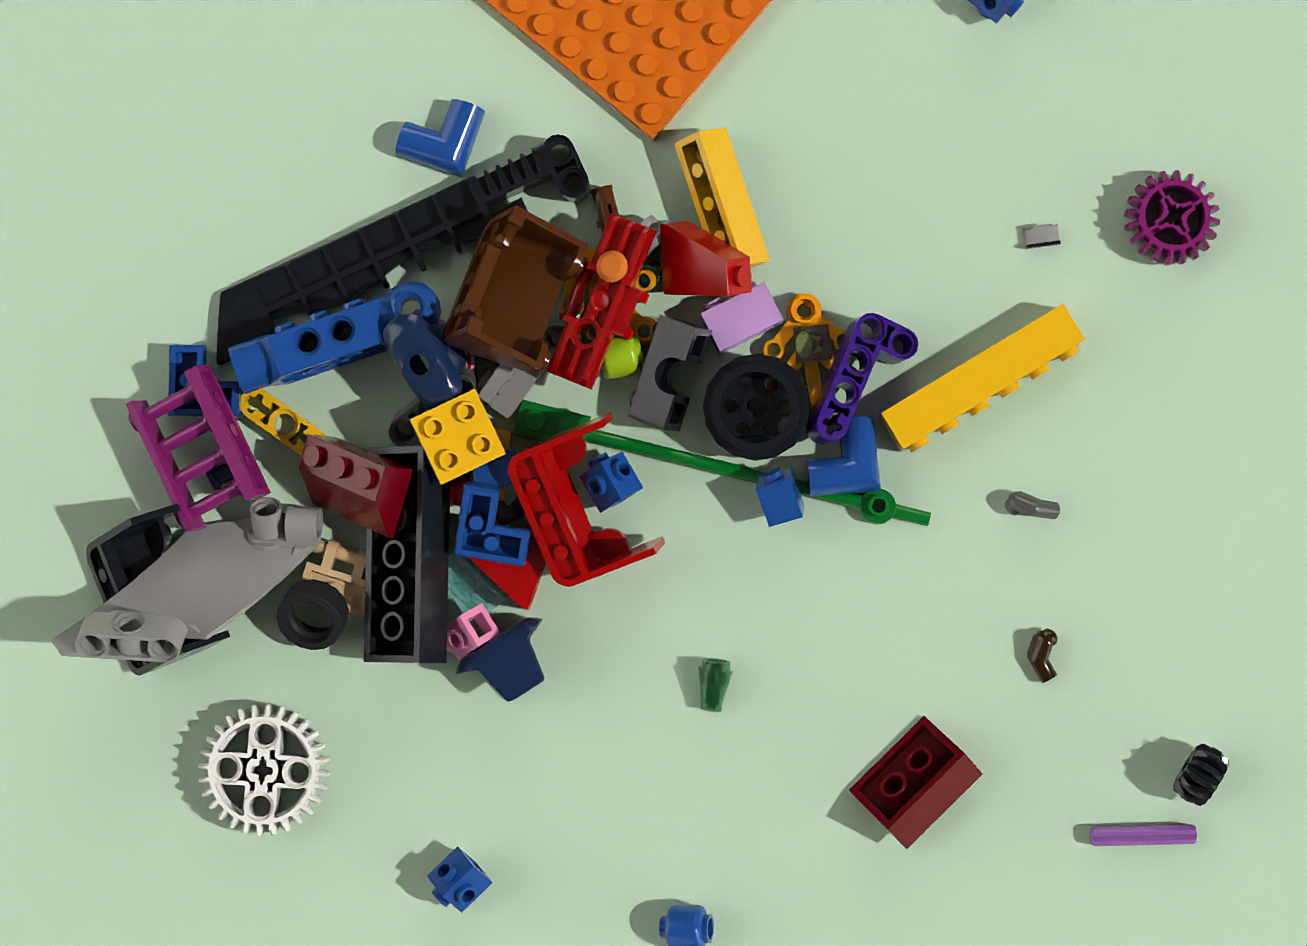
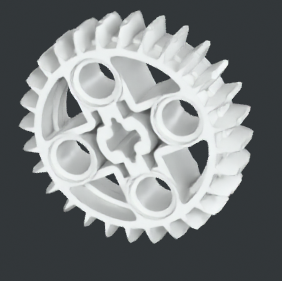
M266 704L264 714H261L258 705H252L251 715L248 716L247 712L240 708L237 710L239 720L236 721L231 715H227L225 717L228 724L227 728L219 724L214 727L219 737L207 736L206 741L213 747L212 749H204L200 752V754L209 758L208 762L198 764L199 769L207 770V776L198 779V782L209 783L210 786L209 789L202 793V796H214L215 800L208 806L209 809L220 806L223 810L220 812L218 819L222 820L230 815L232 819L229 827L232 829L242 822L244 823L242 833L247 834L252 826H256V835L262 836L265 827L269 826V831L274 836L278 833V824H281L283 829L288 832L292 829L291 819L298 825L304 823L303 817L300 814L302 811L308 815L315 813L309 805L311 801L317 804L323 802V799L316 792L317 790H328L329 787L320 782L321 777L331 775V771L321 769V764L330 761V757H320L319 751H322L327 745L326 743L315 744L314 740L319 736V730L311 733L306 731L311 723L310 720H306L300 725L296 723L299 718V712L297 711L287 718L285 717V706H281L277 714H273L272 704ZM264 724L271 725L276 733L274 741L270 744L263 743L259 738V729ZM250 727L247 752H224L228 743L239 732ZM285 730L289 731L300 741L307 756L284 754ZM257 753V757L251 758V760L247 764L245 758L254 757ZM227 757L233 759L237 764V772L232 778L226 777L221 771V763ZM264 759L266 760L267 767L273 769L272 774L266 775L265 779H263V774L257 772L256 769L257 766L264 763ZM280 760H287V762L282 766ZM296 762L304 763L309 769L308 778L304 782H299L292 776L291 770ZM282 775L284 782L275 783L272 787V783L278 781ZM222 784L245 786L244 810L232 802ZM281 788H305L301 797L291 807L279 813ZM258 796H264L270 802L271 808L267 815H259L254 809V800Z

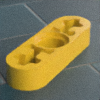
M263 389L241 395V412L301 456L306 443L297 439L296 445H294L291 441L300 434L302 425L308 427L302 432L306 436L308 434L327 436ZM262 395L264 398L261 403L271 411L274 404L279 406L270 415L267 424L262 422L268 417L259 410H255L253 413L249 411L251 405L248 403V400L251 397L257 399ZM285 414L290 415L295 421L293 431L286 435L279 434L275 428L277 418Z

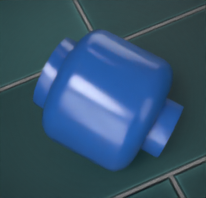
M674 904L669 908L667 915L660 918V937L666 939L668 946H706L713 939V916L707 914L706 909L701 905Z

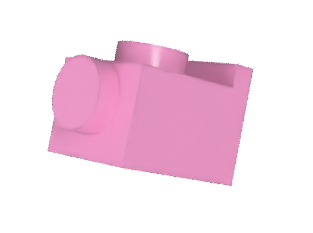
M482 603L458 616L447 625V651L455 654L458 660L501 634ZM475 619L484 634L483 636L479 637L469 620Z

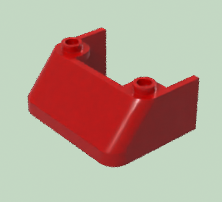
M611 412L564 430L520 451L512 457L508 465L509 477L550 574L555 582L565 587L575 586L653 556L665 544L662 536L630 549L624 534L615 528H605L594 533L567 468L578 464L586 455L587 445L583 435L603 428L613 419Z

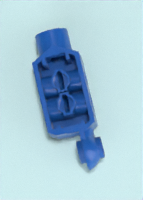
M416 281L403 282L392 288L389 293L370 299V302L363 303L362 299L354 300L342 305L343 311L331 315L329 311H322L309 316V322L295 326L294 322L277 326L274 328L275 334L270 335L269 333L228 347L229 356L244 394L268 386L291 384L388 351L383 339V330L392 319L402 315V307L408 301H417L420 304L418 316L422 317L429 324H438L441 315L440 300L435 292L426 284ZM352 328L351 336L347 340L338 341L341 330ZM312 339H318L315 350L306 353L305 346L307 342Z

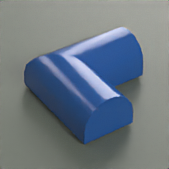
M452 99L440 132L405 121L397 140L395 154L396 156L462 178L485 111L472 103Z
M170 345L168 396L187 387L188 379L184 373L185 371L194 366L206 365L207 346ZM218 381L234 416L241 417L240 405L243 391L239 382ZM193 399L169 412L168 416L202 417L203 411L198 401Z
M852 417L847 432L840 438L841 457L807 459L810 496L881 490L875 426L872 418Z
M466 482L463 487L453 555L524 567L528 554L531 530L495 524L500 488L484 482Z

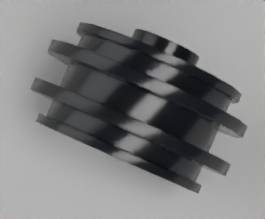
M752 354L736 357L719 368L707 385L703 410L706 427L719 446L733 456L757 461L775 458L797 443L807 429L811 404L808 387L796 369L780 358L764 354ZM746 376L750 378L752 385L748 390L740 389L738 381L741 377ZM770 377L778 381V388L775 391H769L765 387V381ZM756 396L761 397V402L768 406L767 412L762 417L756 416L755 410H750L749 408L750 401ZM728 399H733L737 402V410L733 413L727 412L724 408V404ZM781 401H787L791 405V410L786 415L778 412L777 406ZM740 423H747L749 425L750 432L747 436H740L737 433V426ZM766 424L775 425L777 429L775 436L767 437L764 434L763 428Z

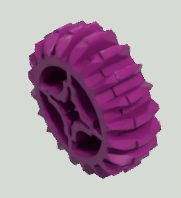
M1175 170L1172 173L1170 180L1166 171H1161L1158 174V181L1150 175L1145 179L1147 187L1138 184L1134 188L1139 197L1130 196L1127 199V203L1135 209L1124 211V217L1134 219L1133 222L1124 226L1125 231H1136V234L1129 241L1131 244H1135L1140 240L1144 244L1138 250L1140 255H1143L1149 249L1153 251L1150 256L1151 262H1156L1162 254L1165 266H1169L1172 263L1173 256H1175L1178 265H1183L1186 263V254L1192 260L1199 257L1197 249L1205 252L1210 248L1206 239L1214 240L1217 237V233L1209 227L1220 225V219L1210 215L1220 210L1219 205L1209 206L1208 201L1215 195L1213 192H1208L1205 196L1203 195L1201 190L1206 185L1204 181L1193 186V174L1189 173L1184 181H1181L1179 170ZM1164 192L1180 193L1190 201L1183 204L1173 201L1170 195L1166 196ZM1153 197L1156 202L1154 207L1157 212V218L1152 224L1147 226L1145 219L1146 206L1149 199ZM1169 211L1170 215L1173 212L1178 214L1181 211H1185L1178 217L1179 219L1175 221V225L1173 221L1171 224L1166 222L1159 226V224L1163 220H1165V217L1169 214ZM1197 211L1198 228L1195 236L1191 239L1188 234L1190 229L1187 224V218L1192 212ZM1166 232L1172 236L1174 241L1178 240L1181 245L1166 244L1158 240L1154 235Z

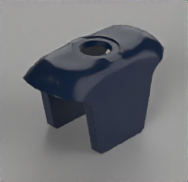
M413 313L403 314L395 317L386 325L383 330V339L397 368L420 403L426 409L431 410L462 394L463 384L460 373L468 359L464 351L442 342L446 323L429 324L422 317ZM419 354L427 358L429 369H427Z
M538 617L525 618L499 634L490 642H486L460 660L455 675L470 671L481 672L508 702L523 695L545 679L530 642L532 634L543 619Z

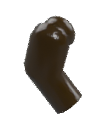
M1049 628L1037 631L1032 636L1027 651V658L1041 683H1045L1057 676L1048 658L1053 645L1057 644L1058 638L1056 633Z

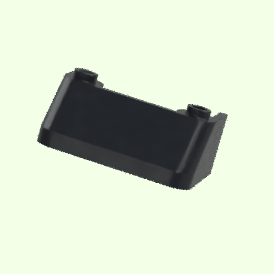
M178 503L131 517L87 545V562L103 603L107 602L152 565L162 553L169 549L172 534L164 520L180 511ZM227 630L215 634L208 639L185 638L178 658L172 662L126 661L131 671L140 676L204 651L229 638L230 634Z

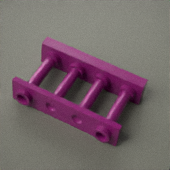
M211 365L194 366L185 371L184 373L188 379L187 387L150 407L147 400L130 401L126 404L130 413L128 418L131 426L135 431L139 432L172 504L178 503L180 511L176 512L174 517L186 532L206 528L201 515L238 495L244 497L245 501L260 499L271 493ZM193 399L197 400L203 411L202 419L164 438L156 419ZM208 431L212 432L219 445L217 451L179 470L171 451ZM223 463L227 464L234 476L233 482L194 502L186 483Z

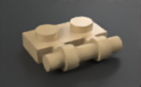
M330 539L329 542L321 540L312 551L323 555L321 566L307 562L301 580L315 579L327 582L338 589L346 599L350 613L365 617V580L363 576L366 571V550L360 549L358 552L342 547L341 542ZM339 560L354 565L352 574L348 575L332 570L335 561Z

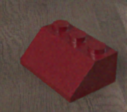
M308 434L299 471L312 503L388 538H394L413 469L340 438Z
M923 716L849 789V792L891 835L908 849L983 773L956 744Z

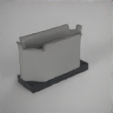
M1058 223L1055 226L1045 224L1031 226V228L1026 229L1023 228L1026 249L1060 245Z

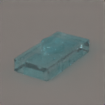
M453 549L449 553L448 590L470 610L482 603L490 615L508 594L468 557L453 555Z

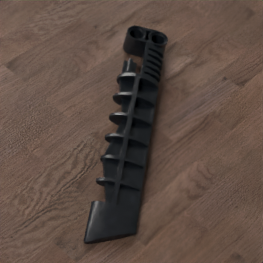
M552 135L544 143L531 148L532 153L527 156L520 153V159L514 162L509 158L507 159L508 164L503 167L496 164L495 171L488 173L487 169L483 170L484 176L476 178L475 175L468 177L222 291L220 294L217 364L223 365L231 361L228 347L269 333L270 335L275 334L274 328L276 326L273 321L274 319L306 312L308 316H311L315 310L346 304L355 300L380 280L385 289L389 288L390 284L386 275L413 255L421 271H426L427 268L420 254L421 251L454 244L459 255L464 253L460 243L480 239L484 228L496 215L515 205L528 211L522 197L491 212L488 209L489 207L554 178L561 195L569 202L576 203L584 200L590 193L591 186L573 143L564 135ZM564 145L569 149V153L564 160L555 161L550 158V151L554 146ZM573 176L580 177L584 182L582 189L576 193H570L564 188L566 180Z

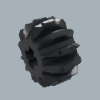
M1206 744L1197 745L1185 760L1184 765L1175 778L1173 791L1189 803H1194L1198 806L1206 804L1223 780L1228 770L1229 758L1224 756L1215 747H1210Z

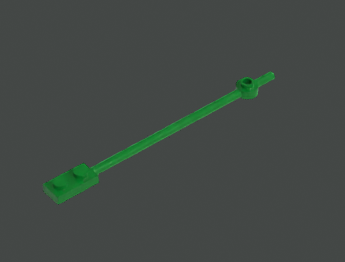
M522 399L514 435L543 441L564 430L591 420V416ZM595 430L583 435L587 442L756 483L757 477L761 476L763 472L762 470L601 430ZM796 479L801 495L860 509L862 517L871 524H883L891 518L928 526L931 512L898 505L891 493L884 489L867 492L864 496L854 493L810 496L808 482ZM874 500L883 501L885 505L883 512L877 513L872 509Z

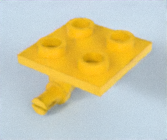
M476 389L409 419L440 485L506 454Z

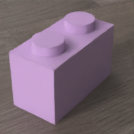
M752 281L751 293L739 294L727 301L723 297H719L704 305L706 311L701 313L700 318L705 328L712 330L710 338L719 355L782 324L783 318L765 282L756 286L755 282Z

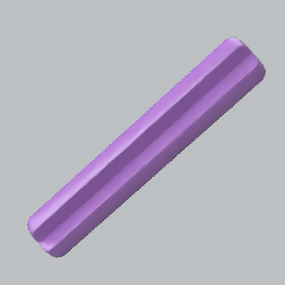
M1192 824L1092 827L1090 830V841L1093 846L1194 844L1197 840V830Z

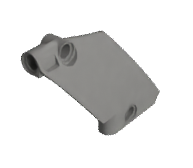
M262 497L251 503L249 509L250 516L205 524L206 528L198 531H185L168 550L131 583L76 624L52 638L53 645L61 656L149 662H172L176 660L185 638L208 639L268 594L321 542L323 529L322 509L318 507L288 506L286 511H282V506L278 499Z

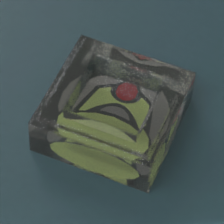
M828 324L793 327L796 364L832 360Z

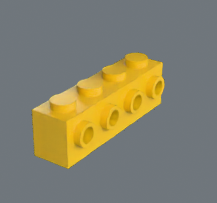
M726 127L697 131L674 143L702 229L750 256V269L770 261Z

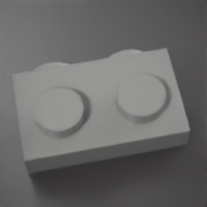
M499 364L494 373L488 370L477 385V388L481 390L478 396L482 402L509 419L544 369L530 374Z

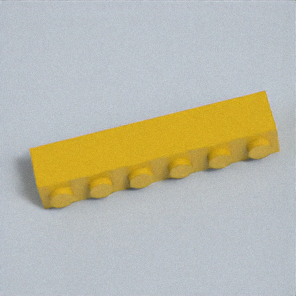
M1061 304L883 411L878 417L899 451L901 452L909 448L910 452L913 453L929 443L926 437L929 434L939 430L941 435L959 425L957 417L969 411L971 416L976 415L990 406L987 399L999 393L1001 398H1004L1019 389L1020 386L1017 381L1029 375L1031 380H1034L1050 370L1047 365L1050 361L1059 357L1064 362L1080 352L1077 345L1083 342L1085 338L1064 304Z

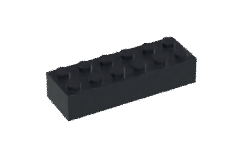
M422 445L368 448V451L411 468L413 472L394 538H388L366 528L364 662L447 663L450 481L440 485Z

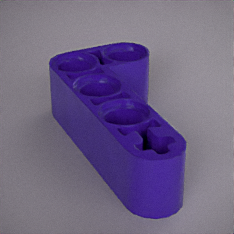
M866 313L849 324L808 421L807 433L813 442L825 445L839 440L845 435L876 359L893 365L914 356L919 345L918 338L914 332L876 313ZM862 323L867 324L871 328V339H867L861 333ZM894 338L901 341L903 345L902 354H898L893 349L892 342ZM849 355H853L859 361L858 371H854L848 365ZM836 386L845 391V403H841L836 399L834 393ZM830 419L828 423V428L831 429L832 432L827 434V427L824 424H822V422Z

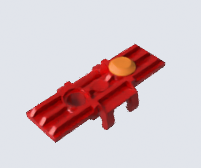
M613 213L610 214L591 262L586 261L583 271L576 279L563 313L559 312L557 319L566 322L546 372L592 390L614 334L631 341L635 333L629 326L637 303L646 305L650 294L634 286L656 235V230ZM594 273L598 274L600 277L584 316L578 319L576 316ZM595 327L596 338L589 344L581 343L579 339L581 330L587 331Z

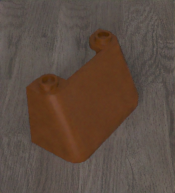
M517 205L493 217L484 228L443 330L442 342L453 348L530 374L543 370L551 356V352L548 351L549 344L543 340L544 333L564 281L570 279L573 275L578 276L586 265L587 258L584 255L588 244Z

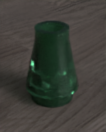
M717 658L702 659V666L698 667L701 694L700 709L710 712L722 711V704L733 671L730 670V661Z

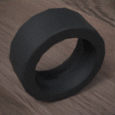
M315 579L301 580L292 585L285 594L278 607L277 622L280 631L293 644L309 650H320L333 645L340 637L348 621L349 609L346 599L332 585ZM303 601L318 604L331 616V626L316 628L307 625L295 614L294 604Z

